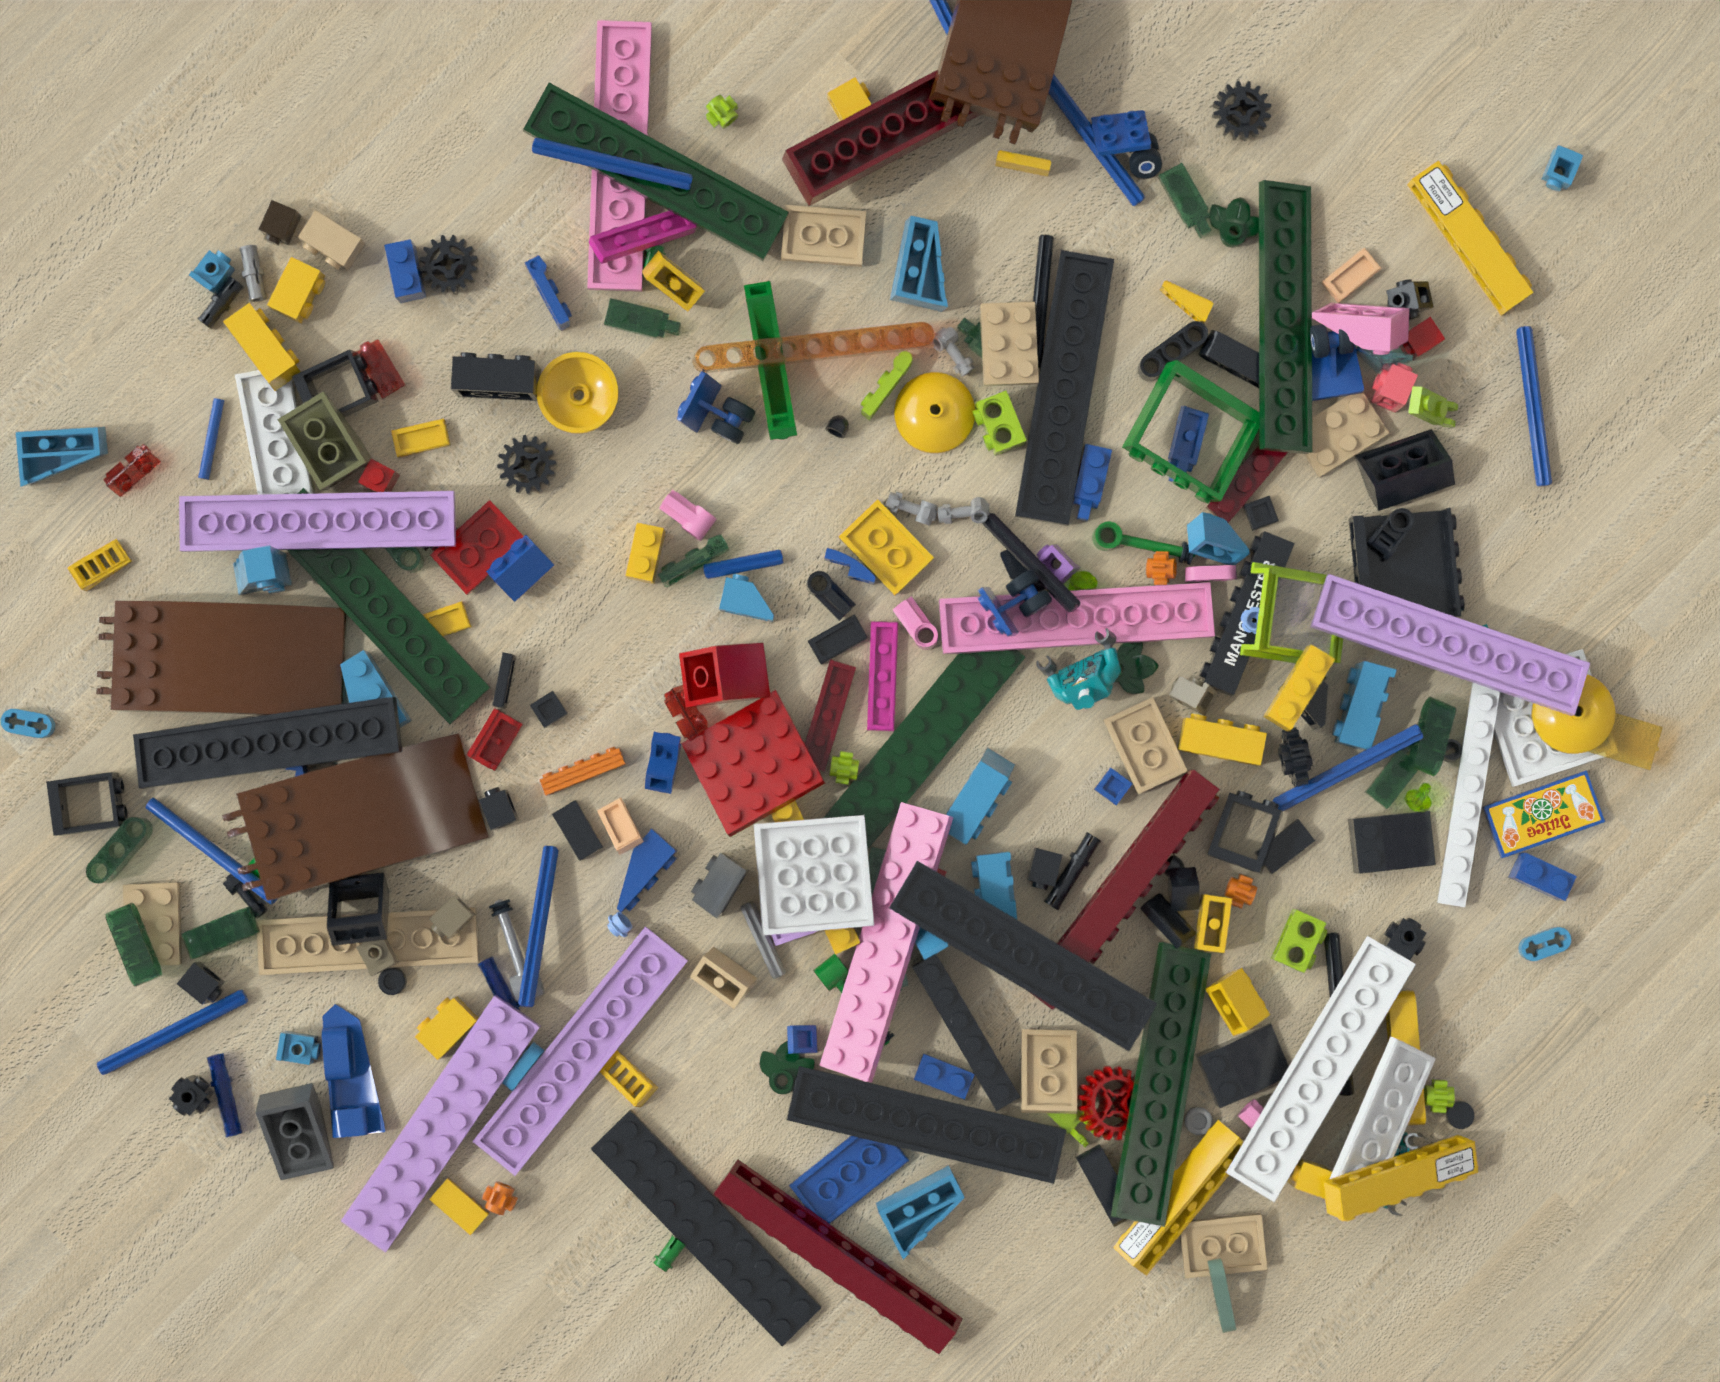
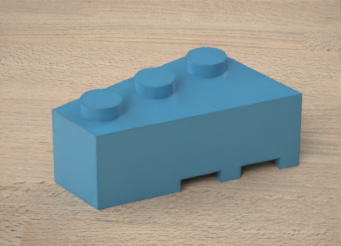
M910 216L905 221L890 296L891 301L940 312L948 308L937 221L916 216Z
M106 426L15 432L20 487L29 486L108 454Z
M270 545L243 550L239 554V558L236 559V562L233 563L239 595L259 591H268L269 594L285 591V586L292 585L286 553Z
M362 650L340 664L349 703L396 697L400 728L412 721L368 651Z
M1367 661L1357 663L1355 668H1350L1346 681L1350 684L1348 694H1343L1339 709L1343 710L1341 720H1336L1332 735L1336 736L1334 743L1363 751L1372 747L1381 720L1379 716L1382 705L1388 699L1389 693L1386 690L1390 677H1395L1396 669Z
M987 747L981 760L946 813L947 816L953 817L949 835L967 845L970 838L977 839L984 827L980 824L984 816L991 817L998 805L994 802L998 794L1000 793L1004 796L1012 784V781L1008 779L1015 764Z
M1000 852L975 855L976 861L971 862L973 878L978 877L979 888L974 889V894L1017 919L1013 890L1014 882L1010 865L1011 853Z
M948 1165L876 1203V1206L904 1260L909 1255V1251L920 1240L922 1241L928 1235L927 1233L938 1222H941L965 1197Z

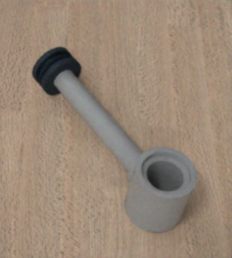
M500 899L495 901L493 905H490L489 909H493L492 917L498 915L517 975L510 977L509 980L518 1003L525 961L508 914L509 911L513 910L508 905L510 899L505 901ZM540 975L538 977L535 997L545 994Z

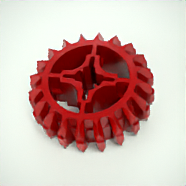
M1104 1066L1103 1071L1100 1069L1094 1070V1077L1091 1075L1085 1077L1088 1085L1081 1084L1079 1086L1084 1091L1083 1095H1077V1100H1082V1105L1077 1106V1111L1084 1112L1079 1120L1081 1122L1088 1121L1085 1129L1087 1131L1094 1130L1095 1137L1103 1135L1104 1140L1110 1141L1113 1137L1114 1140L1120 1141L1122 1136H1125L1129 1115L1126 1103L1129 1098L1131 1104L1135 1076L1131 1077V1070L1125 1069L1122 1071L1121 1066H1115L1113 1069L1111 1066ZM1114 1080L1120 1083L1122 1087L1112 1092L1110 1089H1105L1103 1085ZM1096 1097L1098 1098V1101H1099V1105H1098V1108H1097V1109H1096V1107H1095ZM1114 1115L1120 1118L1122 1122L1109 1126L1103 1120Z

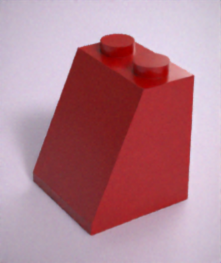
M764 643L717 645L679 653L686 707L771 697Z

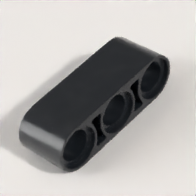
M1199 321L1188 323L1141 359L1138 365L1139 376L1145 381L1158 379L1166 363L1175 360L1181 362L1204 344L1208 337L1207 327ZM1191 329L1199 331L1201 340L1197 342L1191 341L1188 337V331ZM1169 345L1176 346L1179 349V356L1175 358L1168 356L1166 347ZM1147 361L1154 362L1158 367V371L1154 374L1148 373L1144 369V363Z
M1211 330L1199 352V356L1259 388V352L1221 332Z
M1098 1144L1078 1155L1076 1159L1112 1225L1116 1227L1127 1221V1219L1111 1216L1118 1176L1101 1145Z

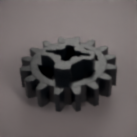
M1236 81L1234 88L1229 84L1225 86L1226 94L1219 91L1217 98L1220 101H1214L1212 106L1218 110L1213 112L1212 118H1219L1215 127L1225 128L1223 136L1228 135L1230 132L1233 134L1232 138L1234 141L1238 135H1242L1243 140L1247 141L1250 133L1256 138L1259 134L1258 129L1264 131L1267 126L1264 121H1269L1271 115L1265 111L1270 110L1272 105L1264 103L1268 94L1260 95L1261 87L1259 85L1252 89L1251 81H1248L1245 87L1241 86L1240 81ZM1234 96L1233 104L1224 107L1225 102ZM1239 106L1242 107L1243 111H1247L1245 115H1242L1241 111H1237ZM1259 115L1258 120L1250 126V118ZM1229 120L1235 123L1237 126L1232 125L1229 122Z
M441 235V242L439 243L432 239L431 244L433 247L431 249L428 247L423 248L427 256L419 258L425 264L419 270L422 274H427L423 280L426 284L433 281L431 288L436 291L441 287V292L444 295L447 294L448 289H451L454 295H456L458 292L457 288L460 286L466 291L467 286L465 283L467 281L475 282L471 274L479 272V269L473 266V264L479 262L478 257L470 256L475 250L472 246L465 248L467 245L465 239L457 243L455 235L451 236L450 241H447L445 236ZM451 248L460 250L464 256L455 255ZM440 251L437 259L433 260L434 256ZM447 260H451L454 263L451 265L450 270L445 268ZM466 269L464 274L458 279L461 271ZM434 274L444 275L447 282L437 279Z
M523 435L522 442H519L515 437L512 438L514 445L510 447L505 444L504 448L507 453L498 455L500 459L504 460L503 463L497 465L498 469L504 470L500 478L502 480L509 479L506 484L509 489L516 485V492L518 494L522 492L523 488L526 489L528 495L532 494V488L542 492L541 484L544 483L550 486L551 483L547 479L548 476H556L551 467L556 466L557 462L550 460L555 454L554 451H545L548 444L544 441L538 445L539 439L536 436L533 437L531 442L526 435ZM525 448H534L538 450L539 453H528L526 452ZM514 453H515V454H516L515 462H514L513 465H511V466L509 467V465H510V460H511L512 456H513ZM525 459H528L530 462H533L530 465L531 470L527 471L525 468H521L524 466L523 461ZM545 463L544 471L542 475L539 477L538 472L540 466L544 465ZM520 476L527 477L530 482H520L516 480L515 477L518 478Z
M1293 727L1290 731L1283 729L1281 735L1283 743L1279 744L1278 748L1283 774L1289 775V778L1291 777L1294 787L1309 784L1308 771L1313 766L1308 742L1306 739L1301 738L1296 727Z

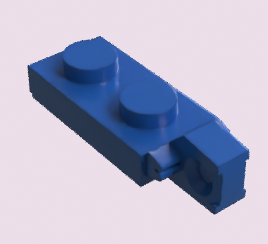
M539 255L526 261L525 266L559 330L562 331L570 327L569 318L572 317L571 312L565 302L560 304L556 296L559 291L553 279L547 280L545 276L547 265Z
M1181 406L1168 462L1186 473L1192 472L1193 466L1197 465L1209 413L1187 406Z
M1085 444L1074 492L1073 504L1080 505L1077 515L1078 520L1087 521L1091 508L1098 509L1112 453L1111 449Z

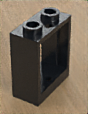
M350 349L292 376L302 402L305 403L318 395L313 380L351 363L365 397L338 409L344 418L379 402L376 396L379 391L372 378L369 379L365 369L368 368L364 356Z
M109 772L46 782L53 836L126 827L125 821L128 820V810L126 805L122 803L121 794L124 793V781L122 777H119V773ZM108 781L114 821L71 827L65 787Z
M1240 790L1236 794L1229 793L1208 855L1262 874L1283 812L1278 809L1279 804L1264 799L1262 803L1253 801V795ZM1235 803L1272 815L1257 860L1219 847Z
M384 872L357 875L329 883L326 928L332 946L387 939L389 888ZM378 897V913L341 918L342 901Z

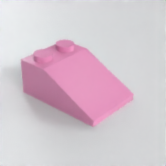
M1330 303L1312 312L1313 319L1338 334L1339 329H1342L1348 334L1349 341L1362 349L1373 350V354H1389L1391 350L1398 349L1400 345L1408 341L1409 308Z

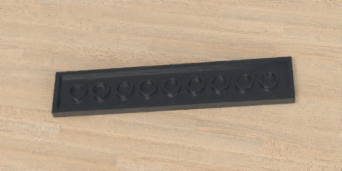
M1065 250L1060 252L1015 517L1064 526L1069 525L1115 259Z
M396 697L133 734L139 789L403 752Z
M918 860L889 909L1129 1052L1157 1006L1156 1002Z
M802 1066L798 1068L786 1118L787 1121L1052 1184L1055 1183L1066 1130Z
M631 1109L591 1148L603 1163L679 1241L686 1245L685 1247L782 1347L822 1308L804 1287Z

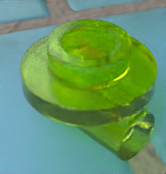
M1079 571L1071 576L1068 589L1070 591L1096 589L1098 581L1090 572Z
M1422 783L1418 790L1412 789L1406 793L1404 799L1410 809L1416 812H1426L1430 809L1432 801L1428 794L1431 791V786L1428 783Z

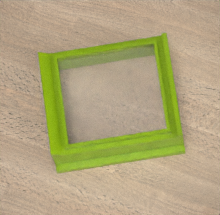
M1252 562L1251 573L1264 575L1255 645L1241 644L1240 655L1296 664L1306 646L1312 644L1335 659L1333 663H1341L1344 638L1310 627L1327 575Z

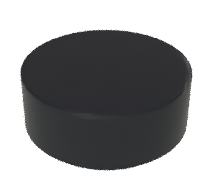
M395 967L382 971L378 978L380 990L387 995L401 993L407 984L405 973Z
M1454 1101L1453 1107H1447L1445 1117L1451 1126L1457 1129H1465L1473 1123L1475 1114L1473 1108L1468 1103Z

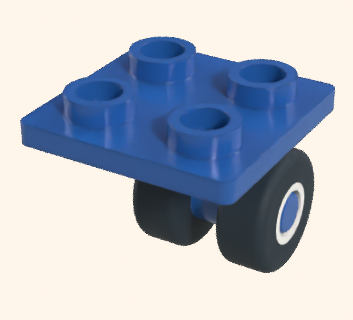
M1144 110L1091 118L1098 156L1126 152L1132 153L1129 159L1130 170L1134 176L1141 179L1152 178L1161 171L1162 158L1157 151L1159 150L1158 140L1148 130Z
M1323 324L1312 326L1310 329L1312 401L1363 393L1364 385L1356 347L1353 342L1349 341L1348 334L1342 329H1339V334L1334 331L1327 332Z
M701 371L699 376L693 379L690 386L691 391L687 399L678 408L677 420L690 430L698 433L708 412L724 419V421L716 419L711 430L717 435L735 444H739L744 436V432L738 428L742 420L745 422L752 421L755 410L731 397H727L722 406L723 410L728 412V414L712 406L722 385L710 375Z
M1033 569L1024 572L1006 585V589L1012 597L1020 595L1004 605L1000 604L990 587H982L978 590L981 595L978 597L980 604L986 612L991 611L996 618L993 623L1001 635L1006 634L1010 637L1019 633L1006 612L1022 601L1024 603L1019 606V609L1024 617L1033 615L1052 602V598L1047 590L1038 593L1034 587L1039 578Z

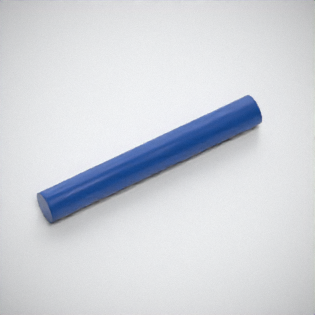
M213 399L198 475L200 479L209 480L225 401L222 399Z

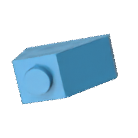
M1202 512L1187 525L1189 553L1227 565H1236L1250 554L1249 548L1223 518Z
M733 574L732 578L726 577L719 607L720 611L774 622L775 617L755 585L752 582H748L749 577Z
M919 928L915 943L924 960L949 946L943 940L923 928Z

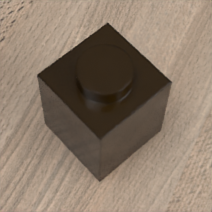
M271 200L258 230L265 235L264 240L279 246L281 242L289 245L301 215L297 210Z

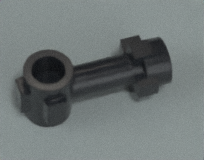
M231 874L226 877L227 880L223 882V885L232 896L236 893L239 894L249 907L246 913L250 917L252 916L256 920L268 911L265 906L266 902L263 899L257 900L250 890L243 891L242 885L244 884Z

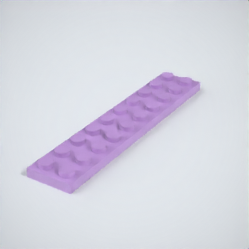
M420 491L179 496L180 551H243L269 545L278 550L456 547L455 492Z
M1331 574L1326 576L1310 626L1311 628L1570 716L1576 713L1590 666L1589 662Z
M645 926L472 1142L516 1176L688 960Z
M495 995L341 1222L386 1253L541 1025L498 995Z

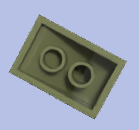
M325 391L277 419L319 490L331 488L367 466L371 459L359 436Z

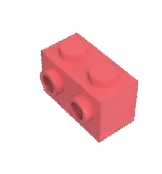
M1397 363V365L1392 364L1387 370L1383 369L1380 374H1377L1373 382L1372 389L1375 392L1371 403L1396 413L1405 406L1418 375L1412 373L1413 369L1401 363Z

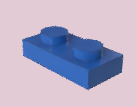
M923 1053L914 1080L965 1100L975 1074Z

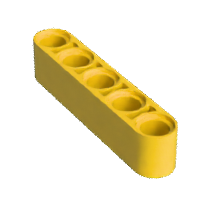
M1413 990L1400 991L1385 1016L1387 1040L1389 1042L1390 1037H1393L1420 1050L1415 993ZM1424 1088L1407 1126L1425 1125Z

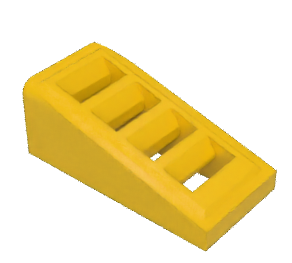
M1167 280L1163 282L1160 291L1193 320L1205 323L1214 304L1212 301Z
M115 539L73 563L67 569L80 589L87 592L132 561L118 539ZM112 549L120 559L117 563L109 553ZM102 556L105 557L110 565L107 569L100 560ZM92 562L96 564L100 573H95L90 565ZM84 568L90 579L86 580L80 570Z
M618 1050L614 1052L599 1071L634 1107H642L658 1089L644 1073ZM620 1061L622 1064L611 1074L609 1072L610 1069ZM628 1069L627 1075L619 1081L618 1077ZM636 1077V1082L628 1089L626 1085ZM644 1085V1089L635 1096L634 1093Z

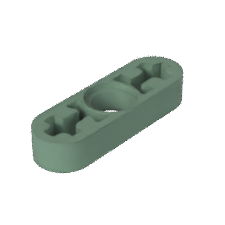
M1222 1259L1208 1260L1207 1263L1222 1332L1235 1331L1236 1324Z

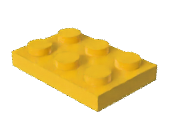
M878 499L838 537L894 596L934 559Z

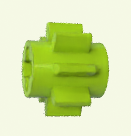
M721 94L717 95L706 105V109L709 111L706 114V119L714 128L720 124L724 129L738 118V114L735 112L738 109V104L730 95L726 99Z
M840 751V757L832 756L829 776L836 777V783L848 785L849 779H857L860 760L853 759V753Z
M1432 1079V1085L1424 1086L1425 1106H1431V1112L1446 1113V1107L1454 1106L1455 1091L1454 1087L1447 1086L1448 1081Z

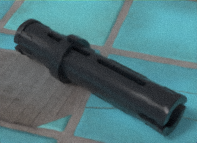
M1086 832L1075 853L1072 852L1070 854L1071 859L1057 880L1055 887L1052 888L1044 900L1045 903L1052 905L1051 907L1059 911L1060 906L1084 867L1088 868L1090 864L1088 861L1099 843H1101V840Z

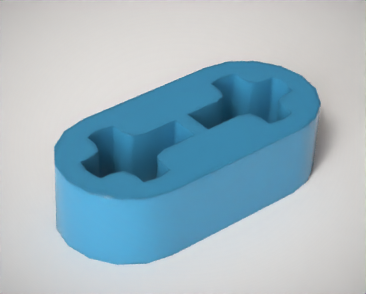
M9 709L1 717L2 728L9 733L35 738H48L55 730L53 718L46 714ZM17 714V719L25 720V724L15 725L13 729V724L9 723V718H13ZM43 718V723L47 724V730H42L40 734L38 728L31 727V723H40Z
M1551 927L1523 938L1519 943V954L1529 961L1544 959L1568 949L1571 944V935L1565 928ZM1555 932L1558 935L1564 936V939L1560 941L1561 946L1555 943L1548 945L1547 941L1555 938ZM1530 941L1535 945L1542 943L1543 946L1535 950L1536 955L1534 956L1532 953H1526Z
M533 1042L505 1077L502 1084L513 1091L545 1050Z

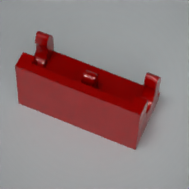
M494 708L466 755L487 768L496 771L523 724Z

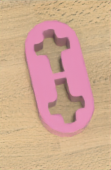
M1236 565L1185 568V582L1237 580Z

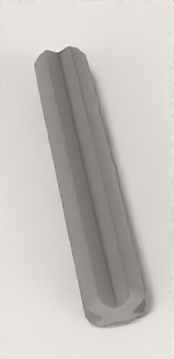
M750 901L742 905L741 911L772 978L776 979L783 976L786 971L770 936L763 935L762 918L755 903Z

